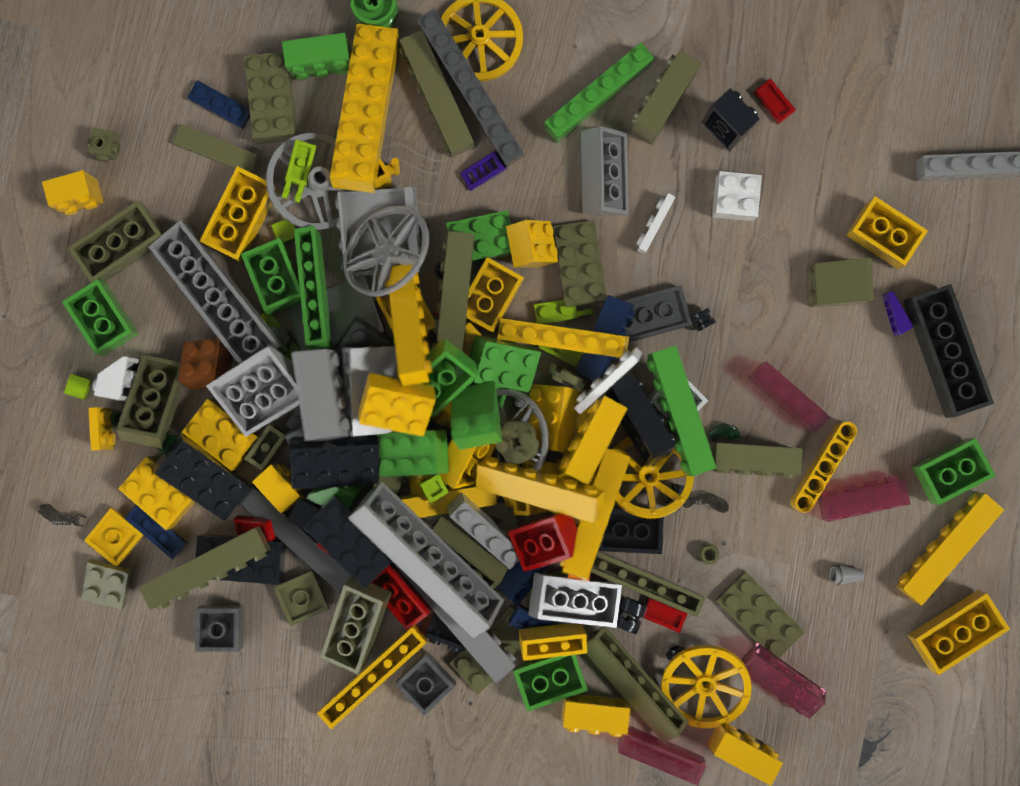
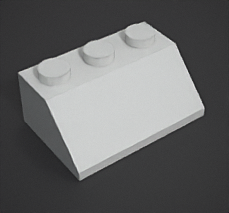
M123 356L100 372L93 383L94 396L127 401L141 360Z

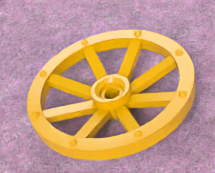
M457 0L447 8L441 17L444 25L447 27L451 19L470 32L452 36L456 43L470 41L462 53L465 59L468 58L475 47L478 48L481 73H474L480 82L497 79L506 74L515 65L522 51L523 29L516 12L503 0ZM479 4H487L498 8L496 13L482 25ZM473 5L475 26L455 13L466 6ZM504 13L511 20L515 29L509 31H489ZM478 33H482L484 35L483 37H476ZM490 38H516L511 56L509 57ZM486 46L505 62L497 69L487 72L484 50Z
M627 437L613 448V451L630 456L624 450L633 445V443ZM675 448L669 456L658 461L654 466L646 467L644 463V466L641 467L631 457L628 465L638 474H625L623 481L639 483L624 498L618 492L615 503L626 512L641 518H660L670 515L678 510L688 499L693 487L694 476H687L682 470L659 473V470L673 453L682 461L680 453H677ZM651 476V480H647L645 477ZM686 477L685 487L681 495L659 482L660 480ZM653 487L675 501L665 507L656 509ZM643 488H646L649 509L630 503Z
M697 645L682 650L669 661L664 669L661 680L662 692L688 720L687 725L697 728H716L720 724L724 726L726 723L734 721L746 709L751 697V679L745 664L731 651L715 645ZM710 655L705 672H702L692 661V657ZM717 656L734 665V667L712 675ZM682 662H685L696 677L672 676V674ZM740 673L743 679V690L717 681ZM669 683L694 685L673 701L669 692ZM716 690L740 697V700L730 711H727ZM698 692L699 699L695 716L689 715L679 708L681 704ZM706 696L712 698L722 715L713 718H702Z

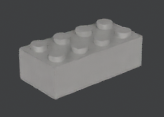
M534 573L528 615L542 620L616 628L622 585L608 581L591 579L584 581L568 578L567 576Z

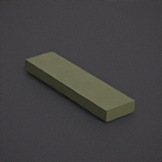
M180 124L173 140V144L234 169L238 166L252 173L258 155L182 124Z

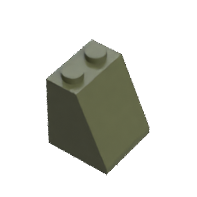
M871 258L814 263L807 271V279L811 282V290H809L808 297L809 302H812V307L862 305L874 300Z

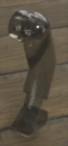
M712 493L699 494L696 497L689 495V502L682 505L685 508H689L693 504H706L720 513H726L729 510L727 501Z
M42 504L38 507L41 509L38 510V513L54 525L74 524L75 526L83 527L84 525L78 522L79 518H87L83 514H77L76 516L62 515L50 504Z

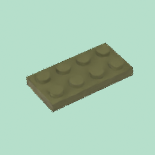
M595 220L553 226L565 308L605 302L607 295Z
M746 571L715 599L775 662L805 633Z
M510 605L493 621L487 631L491 635L495 633L502 641L500 646L505 652L510 650L517 659L521 655L519 629L509 625V619L515 611ZM467 649L465 651L462 650L449 663L477 694L493 681Z

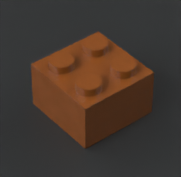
M219 338L184 342L178 381L191 390L208 389L206 386L231 370L233 356Z

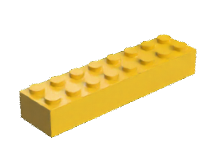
M356 23L330 172L332 188L375 193L399 48V33L396 28Z

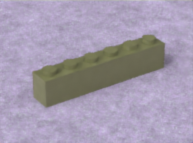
M420 30L400 39L401 47L398 50L402 59L408 60L410 66L407 69L411 78H416L418 85L415 87L419 96H424L426 99L425 109L428 115H433L436 121L433 123L436 133H441L444 141L441 143L445 152H450L451 156L455 157L474 148V141L423 31Z
M448 231V237L443 239V250H446V258L441 259V271H444V278L439 280L438 291L442 292V298L437 300L436 313H440L439 322L435 321L434 334H438L437 343H433L432 349L445 338L463 352L475 238L472 233Z
M259 526L140 586L139 589L149 610L157 607L158 611L171 605L170 600L177 598L179 601L190 595L188 591L194 588L199 591L209 586L207 581L213 578L219 581L229 576L227 571L233 568L235 571H238L248 566L247 561L254 558L256 562L266 557L265 552L271 548Z
M601 551L597 552L591 569L592 573L698 617L705 601L703 595Z
M605 626L591 633L587 637V656L663 743L679 736L687 725L688 720Z

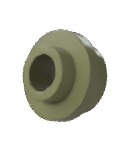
M706 543L699 548L698 557L705 564H713L719 558V550L715 545ZM706 550H711L712 555L710 557L705 556Z

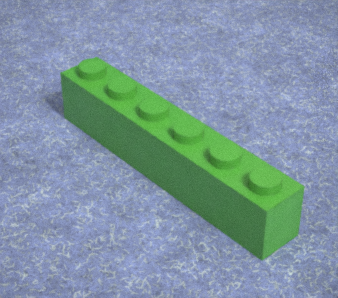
M642 42L639 43L548 118L544 123V129L556 143L560 142L651 67L654 61L653 55Z
M315 225L294 229L305 346L309 351L333 350L321 235Z
M677 346L647 354V366L650 371H653L655 378L653 384L662 399L660 400V406L668 417L667 427L671 433L673 432L676 440L675 450L677 453H680L682 459L680 466L683 473H686L687 476H696L716 469Z

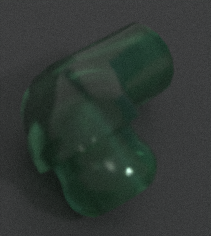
M721 423L707 433L712 441L720 436L736 440L740 436L738 428L727 423Z

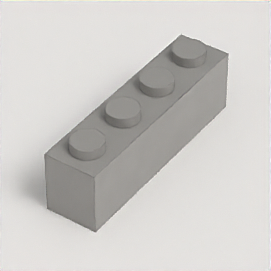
M462 492L447 506L449 517L507 568L511 569L519 561L509 534Z

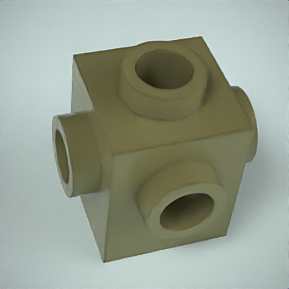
M92 128L91 137L87 142L88 152L95 156V159L98 161L108 162V159L116 160V156L120 153L121 148L120 136L111 130Z

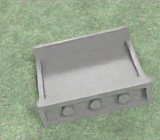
M416 187L375 190V193L360 191L337 192L338 197H335V206L337 210L339 209L340 217L337 218V228L341 231L339 249L340 252H343V260H341L342 273L344 272V256L347 245L354 232L368 217L381 209L391 206H406L418 213ZM393 214L378 221L384 227L388 236H390L392 231L407 215ZM417 222L412 228L413 232L404 242L402 248L420 254V230ZM373 224L372 227L374 229V232L380 240L382 237L379 234L375 225ZM369 228L357 243L353 258L376 247ZM408 255L411 259H418V257ZM421 265V267L419 268L418 272H422V271H423L422 265ZM375 266L365 270H357L353 272V275H374Z
M396 347L342 348L343 393L346 400V418L350 424L349 435L362 436L397 433L398 431L359 424V406L369 373L400 379Z

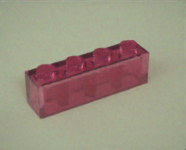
M767 361L760 363L748 377L750 381L810 433H817L830 418L825 411Z
M897 476L884 478L885 482L877 483V480L864 482L862 487L849 485L843 487L844 490L836 492V489L823 491L824 495H820L818 498L822 520L830 522L910 505L905 479H898Z
M756 643L743 656L742 662L745 664L750 678L759 683L765 690H769L776 695L780 701L793 707L797 713L810 719L825 705L826 691L759 643Z
M631 726L628 727V735L622 734L618 741V753L697 786L706 769L704 756L667 741L663 743L660 738Z

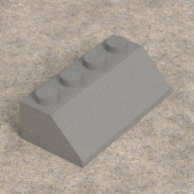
M601 126L581 131L583 214L593 216L629 215L627 133Z
M321 349L293 352L292 358L305 441H326L349 436L350 424L346 418V400L343 397V380L338 367L340 360L336 351Z

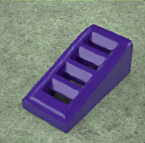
M493 151L462 171L460 175L469 190L472 191L506 171L507 167L498 152ZM493 159L498 166L496 170L491 163V160ZM484 164H487L491 171L490 174L487 173L483 166ZM477 168L480 169L484 176L482 179L476 171ZM472 172L475 179L477 180L476 183H473L472 179L469 176V173Z
M891 291L882 295L894 337L913 328L914 325L894 292Z

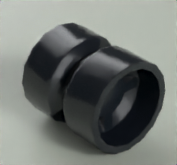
M622 596L616 627L637 634L641 626L640 618L645 616L648 606L632 598Z

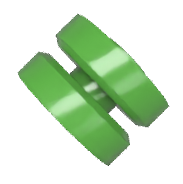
M350 0V6L357 24L391 28L396 23L398 18L397 0Z

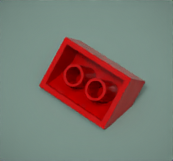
M555 513L522 524L508 532L524 572L570 559L574 556L577 527L572 516Z
M393 563L386 567L371 582L392 592L387 608L406 630L430 614L432 608Z

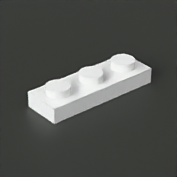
M668 193L665 198H660L656 206L659 209L656 216L651 215L646 224L649 227L646 235L642 233L636 243L639 245L637 252L643 255L646 253L675 196Z

